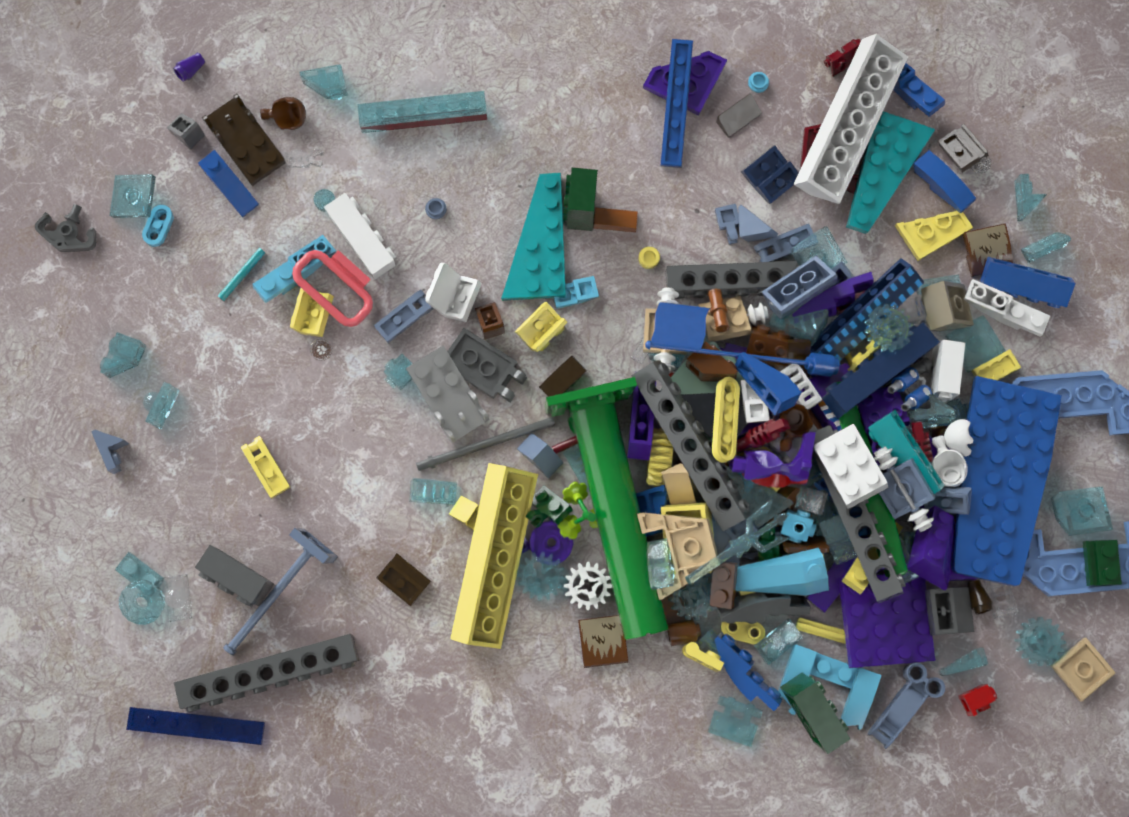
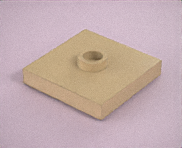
M1083 638L1051 665L1079 701H1084L1116 674L1087 638Z

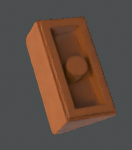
M595 207L593 229L636 233L638 211Z

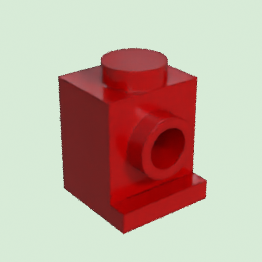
M981 684L958 695L967 715L976 716L978 715L976 710L983 712L991 708L990 703L996 701L997 694L988 684Z

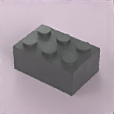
M212 545L208 546L195 566L200 571L198 574L200 577L214 584L218 582L217 587L231 595L236 593L238 595L236 599L250 607L253 604L260 606L274 585L273 582Z

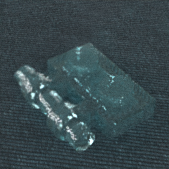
M720 695L717 704L725 706L724 711L721 713L714 710L707 732L751 747L758 725L750 723V719L752 716L760 719L763 710L755 708V705L750 703L746 705L735 701L736 698L730 696L726 698ZM732 709L744 713L742 720L730 716Z

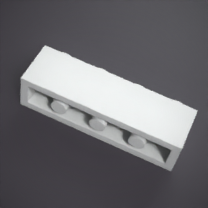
M344 193L324 206L330 219L374 280L396 266L393 260L396 256L389 247L385 249L381 243L384 241L377 230L372 231L369 226L372 224L365 213L362 215L357 210L359 205L353 197L349 198Z

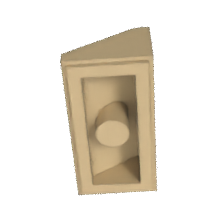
M682 463L661 472L670 505L696 503L689 474Z

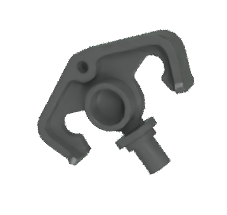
M76 204L73 205L71 212L64 216L66 221L61 222L55 231L45 230V225L51 223L52 217L46 212L35 223V230L60 252L90 251L96 247L97 231L94 228H90L87 231V242L83 243L77 239L78 227L75 223L80 224L81 222L78 216L82 207Z

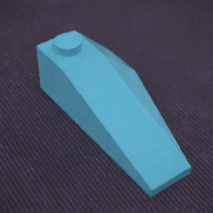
M819 548L737 568L736 591L811 595L829 590L824 557Z

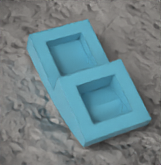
M594 276L576 279L572 283L565 284L566 297H554L556 309L598 298L599 294Z

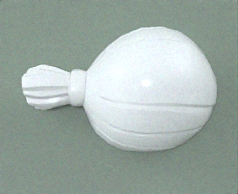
M959 419L948 426L944 438L946 446L950 450L958 451L966 457L971 454L972 450L968 448L967 444L973 443V438L968 431L970 422Z
M944 436L932 438V443L938 452L932 461L933 468L945 484L944 487L959 486L966 479L968 466L963 455L958 451L948 450Z

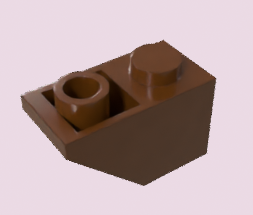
M706 341L701 348L719 351L716 346H710ZM693 352L686 361V367L700 381L719 382L725 377H732L734 379L737 377L738 371L735 364L730 360L726 361L721 355Z

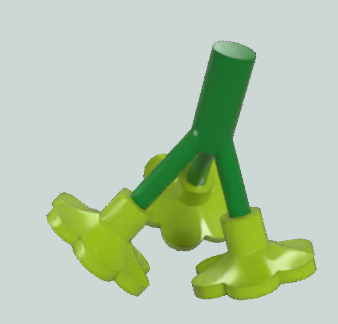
M572 482L569 487L563 490V500L568 504H579L583 511L582 517L577 519L575 515H568L557 525L560 529V534L565 538L569 537L571 540L577 538L578 533L581 531L580 523L584 520L589 521L590 527L598 528L594 508L588 511L583 503L584 499L588 496L587 485L585 483Z

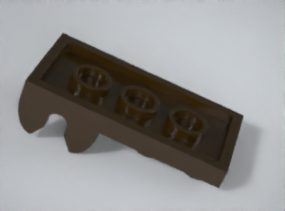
M236 93L233 95V99L208 116H202V119L251 186H254L287 162Z

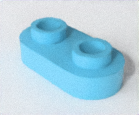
M155 206L143 229V240L151 247H158L164 243L172 225L174 215L168 206ZM166 215L165 220H160V217ZM158 234V238L153 240L152 236Z

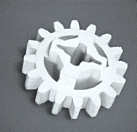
M587 562L586 567L579 563L577 571L573 568L570 569L573 575H566L565 579L570 582L569 584H564V588L569 589L565 596H572L571 604L577 602L578 609L585 605L586 610L589 611L591 605L598 609V602L606 603L603 597H610L611 594L607 592V589L612 588V585L607 584L610 576L603 575L606 571L605 568L599 571L597 563L594 567H590V562ZM587 572H593L599 577L592 578L588 576ZM579 575L581 581L578 586L573 588V582ZM584 581H588L589 584L596 583L592 586L591 592H588L587 589H581L585 584ZM603 585V591L597 598L596 589ZM577 595H585L589 601L581 600Z

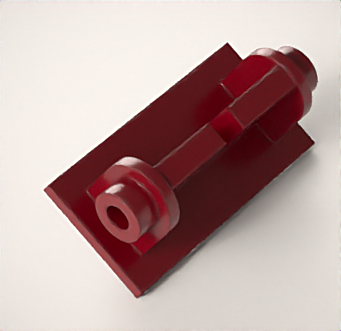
M852 39L849 43L842 46L841 50L844 53L836 50L826 56L824 64L826 67L831 66L833 77L850 66L861 43L860 39Z

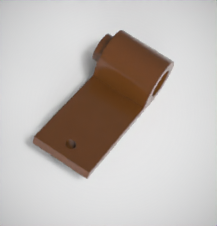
M685 585L664 599H661L667 620V633L671 647L698 642L697 637H701L699 623L695 624L692 619L687 587Z

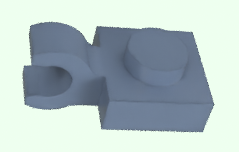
M736 204L715 208L719 230H726L729 245L738 243V234L735 227H739V214Z

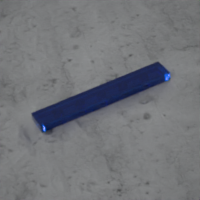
M130 707L126 730L262 745L265 722Z

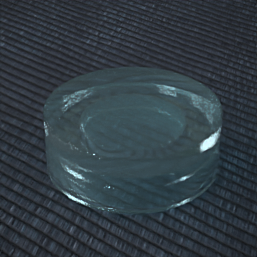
M321 189L314 195L316 208L323 212H326L324 206L335 200L334 194L328 189Z

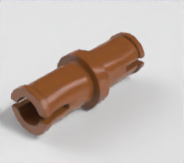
M712 289L708 292L711 304L710 314L714 318L716 331L719 333L726 332L730 328L726 315L728 311L727 306L724 305L722 291L720 289Z

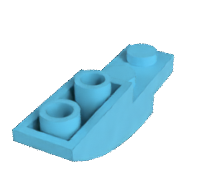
M321 235L289 256L287 262L253 283L254 290L265 303L281 293L283 295L297 286L292 275L293 268L307 252L313 250L322 251L330 258L336 253V250L324 235ZM312 259L302 269L301 276L306 279L324 263L319 259Z

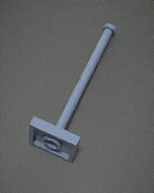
M294 528L289 536L304 547V552L231 642L224 645V650L230 655H235L237 647L311 556H315L323 564L334 563L338 558L334 552L306 529Z

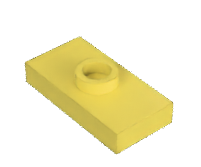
M1009 349L973 369L971 372L974 377L979 376L999 381L1019 370L1021 366Z

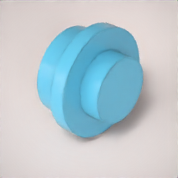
M755 72L749 77L748 86L753 92H764L769 86V78L763 72Z

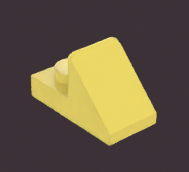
M460 496L449 515L474 530L479 505Z

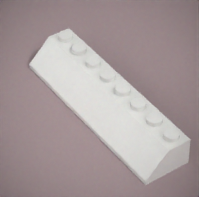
M875 34L862 39L794 182L795 186L811 196L837 204L841 202L907 61V55L879 35Z

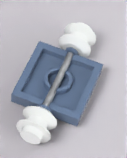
M886 446L874 453L876 456L874 460L879 461L880 465L878 467L880 470H887L882 474L888 483V488L879 492L893 518L896 519L911 511L912 514L908 521L915 522L916 526L913 530L919 529L922 532L930 528L934 518H928L926 514L929 510L920 509V506L934 500L935 495L915 461L911 458L895 466L894 464H896L898 457L891 456L890 453L893 449H887Z

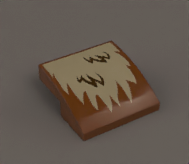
M1006 223L967 231L962 234L968 254L966 260L971 277L982 275L988 257L1013 263Z
M619 615L578 620L584 668L629 663L626 639L624 638Z

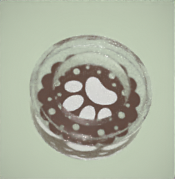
M319 338L311 343L310 353L314 359L325 361L332 354V346L326 339Z

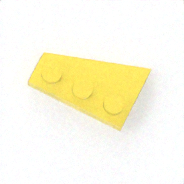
M958 211L926 219H915L906 223H896L895 225L917 261L962 236L964 232L973 229L965 214Z

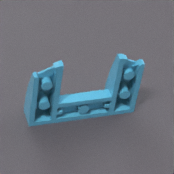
M797 644L793 645L780 687L803 672L808 677L812 675L850 689L840 719L847 726L858 725V730L862 729L882 675L863 668H849L847 663L819 654ZM779 687L778 691L781 694L780 697H782L790 705L781 688ZM791 706L788 712L792 715H795V711Z

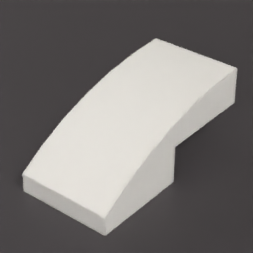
M741 380L740 387L746 423L768 421V407L745 380Z

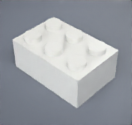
M854 424L814 445L816 454L847 509L888 488L885 477Z

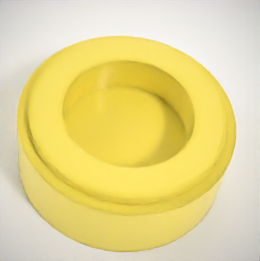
M653 247L643 248L639 253V264L645 269L655 268L660 261L658 250Z

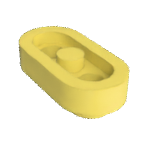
M722 622L720 630L724 634L727 633L732 636L734 640L752 645L762 642L765 637V629L758 622L754 624L735 622L736 630L734 632L728 628L730 623ZM752 629L758 631L757 637L751 636L750 631Z

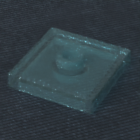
M152 174L115 175L109 216L112 218L150 217L156 176Z
M827 226L822 227L790 249L799 266L814 256H817L831 270L841 261L844 264L848 263Z
M984 315L973 320L974 326L956 329L945 336L947 340L965 343L963 367L967 373L1006 352Z

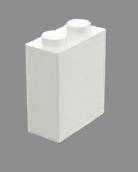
M942 340L933 349V368L930 372L929 381L932 397L929 400H934L935 404L946 405L947 402L949 403L960 394L965 343Z

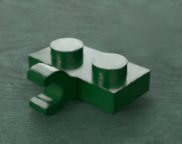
M543 485L534 494L532 506L537 510L529 511L526 518L531 521L535 528L540 527L547 517L556 525H559L573 509L567 502Z

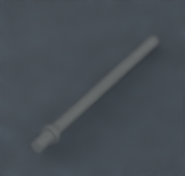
M553 417L435 457H432V455L428 456V459L417 462L416 465L418 471L429 467L433 469L436 468L435 465L555 425Z

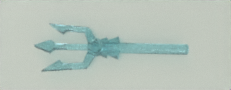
M771 499L747 518L746 533L743 536H738L737 540H731V547L685 577L686 581L689 584L694 583L734 555L737 558H741L743 553L748 552L751 546L764 553L790 539V537L776 536L774 541L765 546H762L758 541L759 536L777 524L783 525L789 513L775 515L772 522L754 533L752 522L763 513L768 514L773 499Z

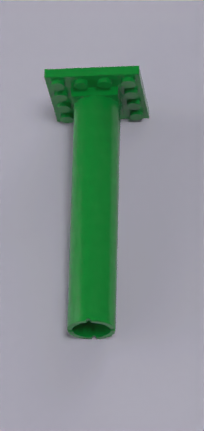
M635 377L546 397L545 401L546 414L556 417L565 414V410L569 409L570 416H572L621 626L626 640L643 637L647 633L651 635L668 630L662 600H659L654 582L656 575L646 533L642 534L637 515L641 512L615 409V402L627 400L636 388Z

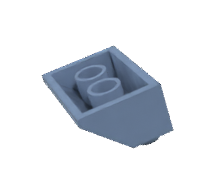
M814 256L762 291V294L771 311L781 320L834 285L838 276L823 261Z

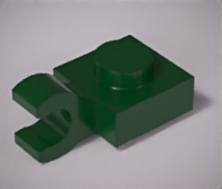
M766 523L765 529H761V537L757 540L759 561L783 556L782 540L775 539V524Z

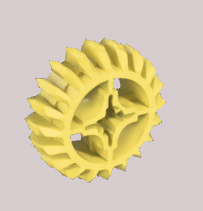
M662 428L653 429L650 459L647 462L646 482L649 486L654 487L665 485L661 472L672 467L673 446Z

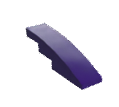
M872 272L850 278L809 300L792 314L794 327L836 316V307L853 303L856 293L866 291L874 283Z

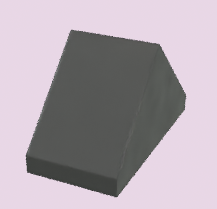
M182 113L167 127L190 150L205 136L199 124Z

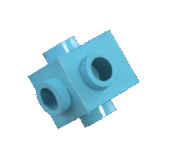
M798 509L797 512L788 510L781 534L789 536L788 539L796 543H801L802 540L807 542L808 536L813 537L816 529V524H813L814 518L810 517L811 513ZM796 524L803 525V528H797Z

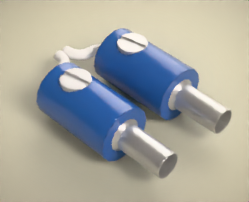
M912 367L905 369L892 379V385L888 387V392L892 394L896 391L903 392L918 380L922 381L921 386L905 397V403L901 405L903 411L918 409L932 397L931 388L925 385L926 380L924 377H919L918 371Z

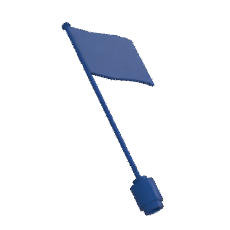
M660 302L655 313L653 336L651 341L645 343L647 349L660 348L729 357H739L740 353L701 349L706 335V316L710 308ZM811 353L805 361L749 354L758 360L805 365V369L810 375L831 377L838 373L840 366L839 359L828 354Z

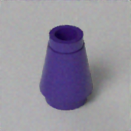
M197 52L195 55L177 62L173 71L181 81L190 80L203 66L205 60Z

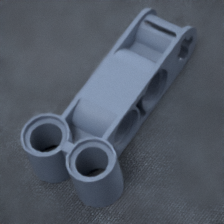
M910 663L904 667L903 677L906 683L867 733L869 736L873 735L884 744L885 749L895 741L927 698H938L945 692L944 682L935 677L926 678L927 669L920 663ZM913 667H916L920 672L916 680L910 675ZM932 681L938 687L935 694L930 693L928 685Z

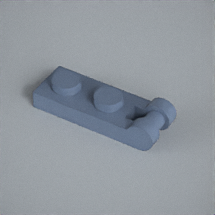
M808 223L755 245L754 249L761 257L760 262H775L815 246L818 241ZM770 247H772L774 253L771 255H769L766 250Z
M422 290L414 293L374 325L375 329L387 343L391 342L417 320L434 309L426 302V294ZM419 303L422 307L417 310L413 305Z

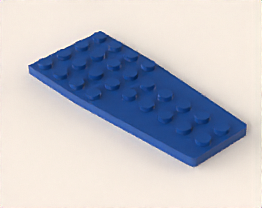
M974 377L967 420L970 422L968 431L973 438V443L967 444V446L972 451L970 455L963 456L968 466V472L964 482L959 485V487L972 488L969 515H956L952 571L954 573L1013 587L1020 585L1052 460L1062 395L984 377Z

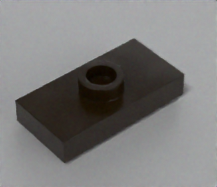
M810 339L788 340L787 359L805 361L811 353ZM799 365L808 379H810V374L805 369V365Z

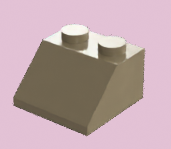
M941 281L921 288V301L927 314L926 323L931 331L942 332L974 326L969 303L964 300L966 295L964 284Z

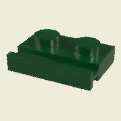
M1083 541L1087 586L1122 585L1118 541Z

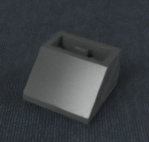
M969 587L947 588L945 591L942 589L925 591L930 636L975 632Z

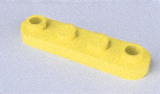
M725 377L716 385L712 454L721 463L732 460L736 455L740 386L732 377Z

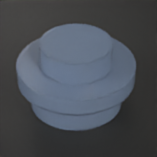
M433 198L426 203L425 211L431 219H440L446 214L447 208L443 200Z

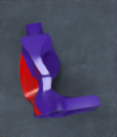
M808 432L802 435L800 449L789 463H783L772 452L750 450L744 451L743 456L735 455L730 461V469L732 472L741 473L745 479L764 487L780 488L790 484L806 485L812 467L811 459L816 433Z

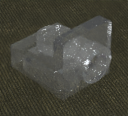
M801 486L796 496L795 508L822 515L828 493Z

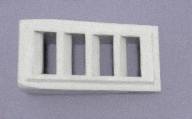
M791 364L780 371L788 377L793 375L790 379L793 383L799 382L797 385L799 390L803 388L806 390L801 393L796 402L797 404H801L809 410L822 401V398L798 364ZM810 395L812 398L805 402L804 398Z

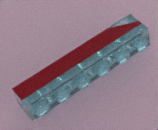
M484 91L357 104L359 125L362 133L487 120Z

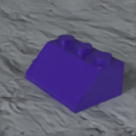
M933 506L926 514L928 518H934L931 522L932 526L922 532L919 529L916 530L907 569L945 591L948 588L952 568L956 525L951 514L937 506Z

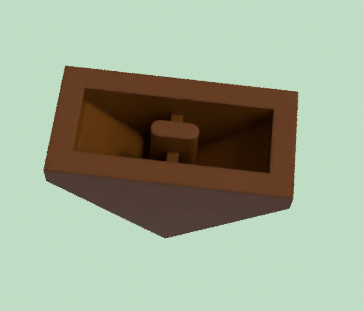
M495 302L475 308L485 340L505 334L504 323Z

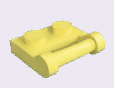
M690 642L682 648V653L685 657L715 672L721 671L724 662L720 661L721 656L712 651L704 653L699 650V646L694 642Z

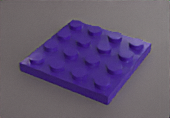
M913 572L906 573L902 576L906 585L902 588L904 594L878 604L869 583L865 590L859 594L842 582L844 577L838 578L849 668L936 661L933 636H930L925 598V591H927L925 579ZM885 574L877 575L880 581L889 579Z

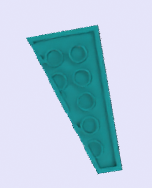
M885 111L882 112L865 148L846 228L864 234L870 231L934 133V128Z
M561 173L539 174L502 294V301L566 297Z

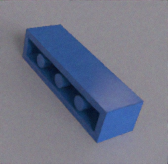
M991 257L987 258L980 279L981 283L1004 291L1014 298H1018V295L1026 297V300L1030 302H1047V305L1053 308H1060V306L1068 307L1076 284L1071 277Z

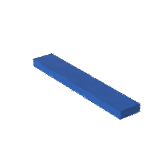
M672 39L660 166L682 168L693 40Z

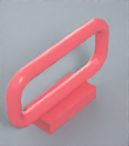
M339 250L332 258L322 251H309L295 264L292 275L296 284L342 325L347 327L357 326L371 312L373 300L371 295L364 289L371 279ZM312 259H319L364 300V307L355 317L347 318L301 276L302 269Z

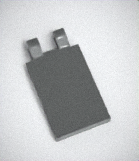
M465 328L462 329L447 351L464 380L493 399L499 394L511 403L515 395L506 386L512 378L521 385L527 379L525 373L515 368L518 365L516 360Z

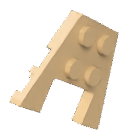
M644 512L637 514L642 534L664 529L668 540L676 575L654 580L659 600L664 599L720 564L709 519Z

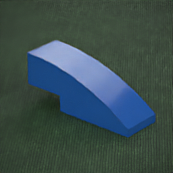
M930 150L914 163V173L930 184V190L958 212L962 213L976 201V197L965 183Z

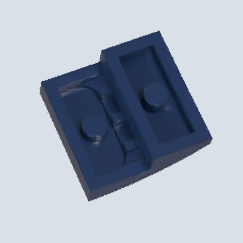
M776 145L769 148L741 171L748 182L769 204L790 189L799 174L791 161L787 162Z

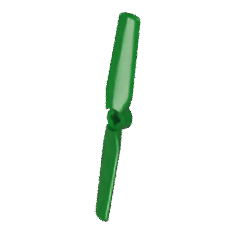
M855 406L839 418L841 429L843 430L854 424L873 456L858 408ZM877 493L868 498L869 503L865 505L868 512L873 511L878 524L874 526L877 532H882L887 544L884 545L887 554L892 553L896 566H893L896 575L901 574L903 576L907 573L908 569L895 519L880 494ZM876 549L878 556L880 557L881 552L878 549ZM884 570L885 576L889 578L890 573Z

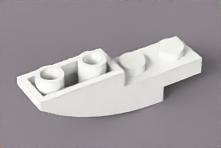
M974 279L971 280L964 300L970 305L1016 330L1021 328L1039 337L1043 335L1050 315L1013 300V296Z

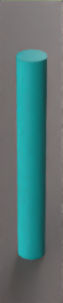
M261 248L256 250L217 297L222 301L227 299L264 256L265 252Z

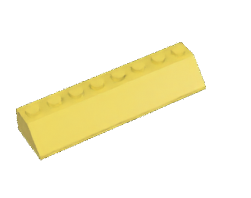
M488 463L450 639L467 645L501 649L529 520L526 518V515L531 511L538 474Z

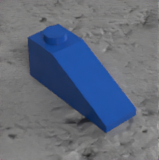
M215 150L198 162L203 172L242 218L259 205Z
M745 352L740 353L735 363L737 371L774 415L795 406L802 392L787 375Z

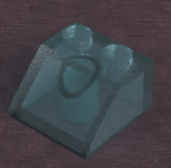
M1103 486L1062 491L1051 498L1055 519L1068 536L1113 530Z

